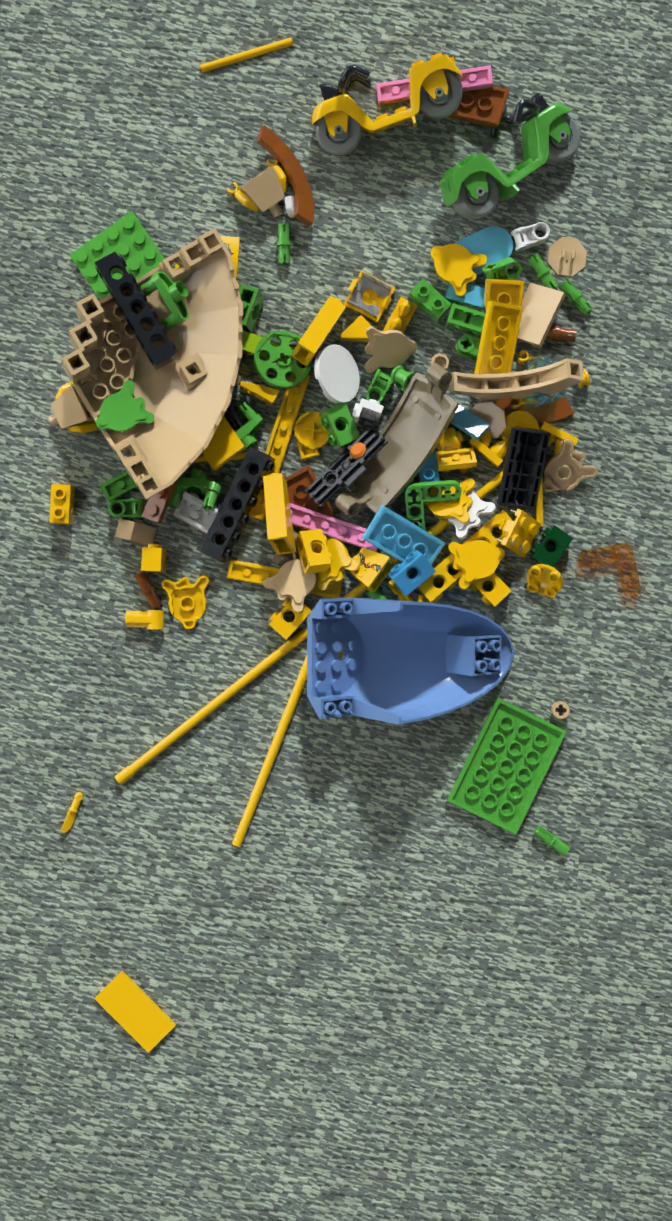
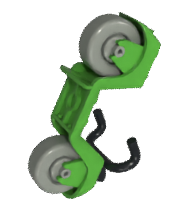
M540 93L533 95L531 100L523 99L519 101L516 105L514 116L503 114L501 122L520 125L526 121L521 127L524 162L514 167V170L504 174L483 153L476 155V153L471 154L443 173L444 178L440 180L439 185L445 205L448 207L452 204L455 211L466 219H480L495 209L498 199L505 201L517 195L520 189L515 184L546 162L558 164L571 158L580 145L579 127L574 119L567 115L572 110L562 103H554L549 106ZM492 127L490 137L497 138L499 129Z

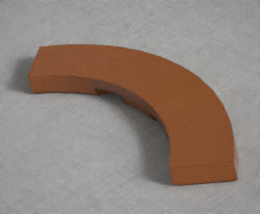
M263 125L260 128L257 143L285 168L283 171L290 185H293L295 192L294 217L310 227L314 220V201L306 174L289 147L272 130Z
M507 396L494 402L505 411V417L514 411H527L535 417L538 424L555 422L574 414L566 397L545 404L521 405L518 409H512L511 405H518L519 402L511 400Z

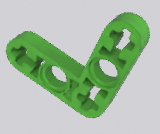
M456 480L409 484L405 491L407 520L413 524L418 520V527L425 530L424 502L458 499L462 492L461 484ZM451 486H454L456 489L454 494H451V491H449ZM436 487L439 493L432 496L428 493V489ZM442 487H444V490H448L445 491V495H442ZM412 489L418 492L416 494V501H413ZM416 506L421 509V512L418 515H413L410 509Z

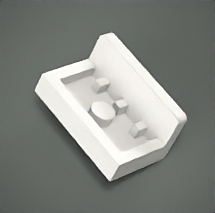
M362 398L360 404H355L352 413L356 427L360 417L379 423L384 406L380 405L381 403L376 400L370 399L368 401Z
M184 492L179 508L175 510L173 515L208 534L219 510L216 509V505L213 511H210V509L209 511L202 508L203 501L200 500L198 495L192 492Z

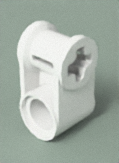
M539 222L511 231V236H514L517 246L515 248L516 252L545 243L549 236L550 228L546 223ZM541 230L545 236L538 237L535 231Z

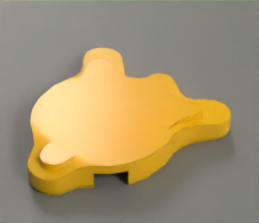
M459 244L435 246L430 252L436 274L454 288L455 294L458 297L464 296L466 285L475 281L476 273L472 269L484 266L487 262V257L484 254H473Z
M468 478L460 482L462 492L458 499L424 502V506L438 518H455L462 524H467L470 521L467 511L473 504V499L466 495L475 488V481L472 478ZM451 486L449 491H451V494H454L456 489L454 486ZM433 487L428 493L435 496L439 493V490ZM442 487V495H445V491L448 490H444V487Z
M327 538V549L332 555V564L327 572L317 573L319 578L318 588L322 591H326L334 581H343L344 570L357 571L360 568V563L352 559L345 545L336 539Z
M476 540L468 544L451 542L448 545L449 551L455 556L453 568L463 571L458 582L461 589L468 588L476 579H482L493 574L499 562L505 557V552L501 547H495L484 540Z
M205 575L199 577L194 584H190L187 577L181 578L176 583L165 579L161 584L168 594V605L171 614L186 629H193L206 610L205 590L210 579Z

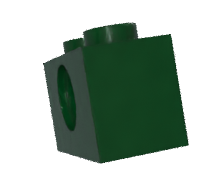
M555 525L551 526V528L546 527L541 534V537H543L542 541L539 544L536 542L530 550L532 553L530 558L538 564L554 567L573 540L571 536ZM547 542L553 543L554 550L552 552L546 550L545 545Z

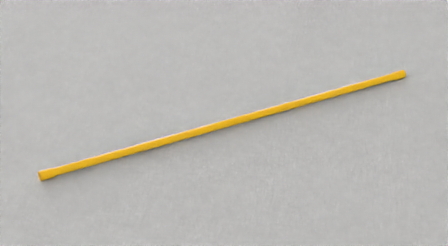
M503 471L476 492L481 500L501 485ZM441 519L427 532L437 536L451 523L447 519ZM394 557L391 559L394 566L402 563ZM360 583L343 598H358L367 589ZM307 626L134 763L115 776L117 782L123 785L151 760L307 638Z

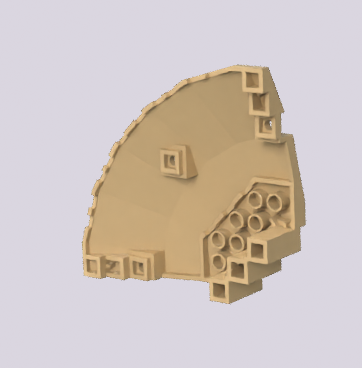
M216 228L199 236L197 240L159 263L158 267L136 280V287L140 291L141 285L149 281L153 274L157 271H162L168 275L173 283L181 281L187 287L189 294L184 298L189 318L182 324H177L171 328V330L167 331L168 335H166L168 341H173L178 350L176 352V360L155 370L111 294L98 301L93 293L77 302L76 315L82 324L69 330V341L75 351L62 358V367L95 423L99 417L103 401L110 395L119 392L127 380H131L135 384L133 398L143 397L145 400V410L154 415L155 420L152 424H139L127 432L120 433V431L100 430L112 450L117 453L126 471L146 500L171 486L208 447L231 402L242 358L243 302L241 301L231 254ZM178 264L180 268L175 270L172 265ZM157 289L150 296H146V304L149 308L152 307L157 314L156 320L161 325V320L168 317L171 312ZM125 290L122 292V294L126 297H129L133 294L130 290ZM135 307L132 309V311L136 314H139L143 311L140 307ZM150 324L142 326L146 331H150L153 328ZM154 341L152 345L155 348H160L163 346V343L161 341ZM194 368L196 374H190L189 369ZM129 450L132 452V456L126 457L124 452Z

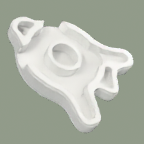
M470 491L466 495L473 499V504L467 511L470 521L467 524H462L455 518H448L447 520L455 526L457 537L464 539L467 537L469 529L481 525L480 515L493 514L495 512V504L482 501L476 493Z

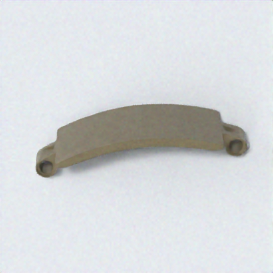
M433 363L427 369L426 378L420 373H415L409 382L397 407L379 433L388 443L365 465L372 475L368 478L361 474L353 482L357 490L354 493L351 491L344 492L336 499L335 506L349 518L354 517L366 505L376 514L381 505L388 508L418 474L443 437L459 404L446 394L452 380V374L438 363Z

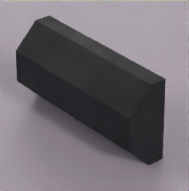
M512 427L497 501L498 505L536 509L551 433L529 428Z

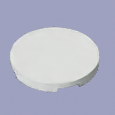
M336 344L326 346L321 352H318L314 364V373L323 390V395L330 401L338 404L352 400L358 392L360 383L358 367L353 356L347 349Z

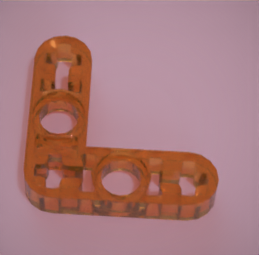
M620 543L587 550L577 556V563L582 568L616 562L623 594L627 597L639 595L641 586L633 549L629 544ZM621 546L624 549H628L625 557L626 559L630 558L631 562L620 563V560H624L623 554H619V550L622 549ZM602 550L609 552L610 557L607 561L600 559L599 554ZM593 552H596L595 556L598 563L595 564V560H590L588 565H586L585 562L581 561L584 558V554L587 557L594 556ZM624 565H630L632 568V573L629 576L624 575L622 572ZM634 577L635 580H631V585L636 586L633 594L629 591L627 592V588L630 585L629 581L624 582V579Z

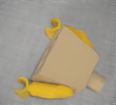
M267 160L268 168L246 182L240 189L237 183L233 182L236 189L230 191L227 188V191L243 206L260 212L269 209L275 218L283 213L278 202L285 198L286 175L277 160H275L274 164Z
M72 382L61 386L55 401L51 403L54 414L48 418L50 424L53 427L60 425L62 429H69V431L83 434L96 431L98 427L74 389Z

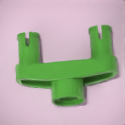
M157 271L151 276L149 281L141 285V290L147 289L144 291L145 296H150L158 289L171 314L161 320L162 325L167 324L164 326L166 331L188 320L189 313L184 298L189 293L184 283L181 281L173 283L167 274Z
M244 402L243 405L247 410L242 405L239 406L238 410L248 422L237 430L236 434L246 447L243 451L247 452L250 446L254 448L257 445L258 441L253 435L262 426L264 419L260 414H256L248 402Z
M194 469L191 471L189 478H179L168 507L178 509L184 492H192L196 495H205L202 508L207 511L209 509L213 511L216 499L221 492V486L214 481L207 480L208 475L206 472Z

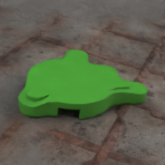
M125 381L119 392L110 395L103 401L99 417L96 420V425L100 430H114L123 433L139 424H152L154 422V415L145 410L144 398H133L135 390L133 381Z

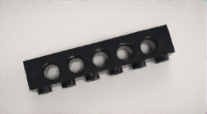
M113 252L94 262L97 273L155 370L176 360V352L178 350L173 341H168L165 327L162 324H158L156 312L146 304L147 298L142 290L139 291L137 289V281L134 275L127 272V264L123 257H118L117 253ZM119 273L122 275V278L114 279L112 275ZM125 290H130L133 294L129 297H126L122 294V292ZM135 307H140L143 311L139 314H136L132 311V309ZM150 324L153 328L150 331H146L142 326ZM154 341H161L163 346L155 348L152 343Z
M251 446L249 447L200 549L201 552L225 563L230 559L233 553L232 548L241 537V529L243 525L247 524L250 517L249 513L257 504V496L260 490L264 488L263 476H267L274 468L275 459ZM259 467V472L253 475L254 468ZM250 484V490L245 493V486ZM242 501L241 509L237 510V503ZM233 518L234 524L229 528L228 522ZM225 536V543L221 545L220 538Z

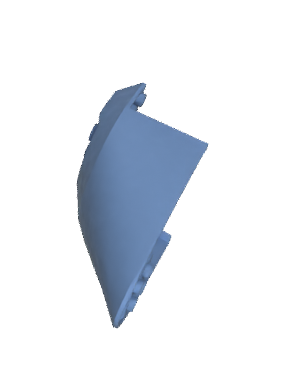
M369 598L320 599L307 618V697L319 719L354 715L397 725L426 720L459 709L486 695L507 674L515 652L511 638L500 625L488 617L468 609L445 604ZM342 650L343 657L339 659V652Z

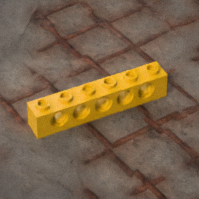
M503 509L463 544L484 540L495 547H501L502 545L497 539L503 540L504 537L507 538L509 533L500 530V537L495 538L492 536L491 531L494 527L499 528L504 518L513 520ZM451 553L434 568L436 572L417 587L428 602L434 601L436 603L444 596L442 592L445 589L451 590L458 584L456 580L462 576L463 571L459 569L454 576L448 573V567L453 565L455 560L454 554ZM440 577L443 580L441 588H436L433 585L434 578Z

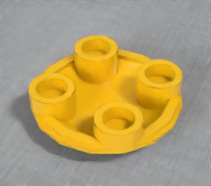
M534 565L526 574L527 589L532 593L538 592L541 595L554 598L563 587V578L560 572L549 565Z

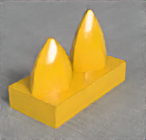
M400 297L383 331L398 330L403 334L418 305Z
M543 422L539 430L551 433L548 446L554 440H557L554 447V455L561 450L564 440L570 439L574 447L579 440L547 422Z
M487 430L478 441L471 438L468 444L496 468L503 462L508 449V440L497 442L488 448L492 439L490 430Z
M474 448L435 452L438 471L445 474L455 469L465 474L470 468L477 467Z

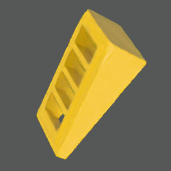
M243 381L239 384L241 390L271 406L275 405L281 393L276 388Z

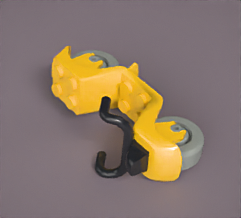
M442 52L432 55L431 59L427 62L419 60L412 63L411 68H409L410 108L406 109V106L395 110V114L388 116L387 113L376 117L377 121L373 122L351 97L346 94L353 81L369 87L372 81L369 79L371 72L356 65H349L343 71L337 89L331 84H319L324 101L319 103L313 110L312 126L316 125L317 140L326 152L335 156H344L350 154L358 147L362 139L363 130L368 133H377L410 120L413 128L416 129L417 123L415 118L419 114V109L424 115L432 119H444L452 115L462 100L463 91L460 81H462L463 76L456 66L454 56L442 55Z

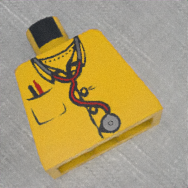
M362 548L357 555L349 552V556L360 563V568L357 571H349L350 574L374 594L393 568L392 560L386 555L366 548Z

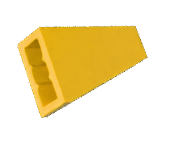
M330 295L291 354V357L306 367L346 308L340 299Z
M272 473L268 476H263L268 541L277 555L296 552L287 482L282 473Z

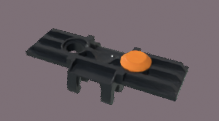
M370 426L351 446L348 445L347 449L329 467L326 466L324 468L326 471L305 491L321 508L344 485L354 493L357 488L353 482L361 474L368 478L372 475L365 465L388 441ZM334 478L336 480L333 484H328V481Z

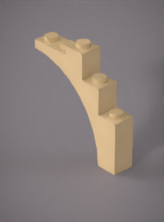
M566 358L544 367L513 373L469 374L452 372V380L449 385L450 393L476 397L477 401L496 402L506 396L523 399L536 392L553 395L584 381L582 361Z

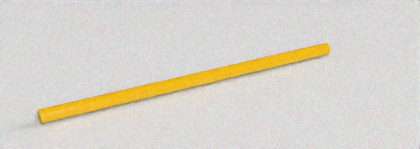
M307 655L232 844L241 847L307 681Z

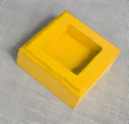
M315 438L307 440V442H313L314 450L304 448L297 441L301 460L320 456L319 450L315 449L317 447Z

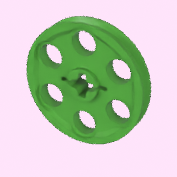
M275 331L267 334L260 340L254 353V366L257 374L266 384L277 389H290L298 386L305 380L310 372L312 360L307 367L300 368L297 365V360L291 357L294 350L289 346V343L292 341L298 343L301 337L289 331ZM277 338L281 344L278 347H274L271 345L270 340ZM266 352L269 355V360L262 361L259 358V353ZM280 356H282L283 358H289L286 360L285 364L282 361H278L280 359ZM274 370L277 377L274 379L268 378L266 371ZM287 373L294 374L295 381L288 382L285 375Z

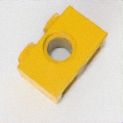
M51 484L49 523L73 525L74 486Z
M322 529L300 531L295 542L305 575L327 572L332 564V555L328 552L327 538L323 535Z
M148 544V547H142L141 571L166 573L167 550L163 549L162 545Z
M495 573L482 579H476L469 585V588L474 593L478 591L482 595L480 599L488 607L490 605L495 607L511 592L509 587ZM485 581H489L492 584V589L489 592L483 589Z
M287 598L282 604L284 608L280 613L276 611L269 618L272 621L269 625L286 640L312 612L304 603L302 612H294L291 598ZM292 611L295 618L292 622H287L284 619L285 612Z

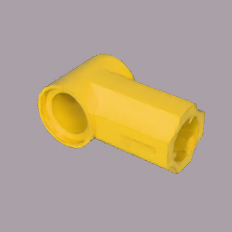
M164 610L126 611V627L164 630Z

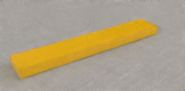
M230 559L227 578L263 585L266 578L275 576L280 569ZM316 576V583L310 594L340 598L343 581H334L326 591H322L318 588L319 578Z

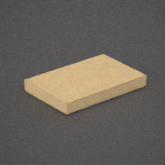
M530 282L523 297V312L517 340L541 347L566 294L562 291Z

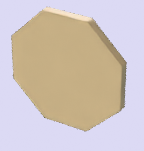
M561 237L549 246L547 262L557 275L573 277L585 267L587 251L578 239Z
M493 401L476 403L470 410L471 413L490 424L488 430L491 431L492 439L498 438L507 427L505 411Z

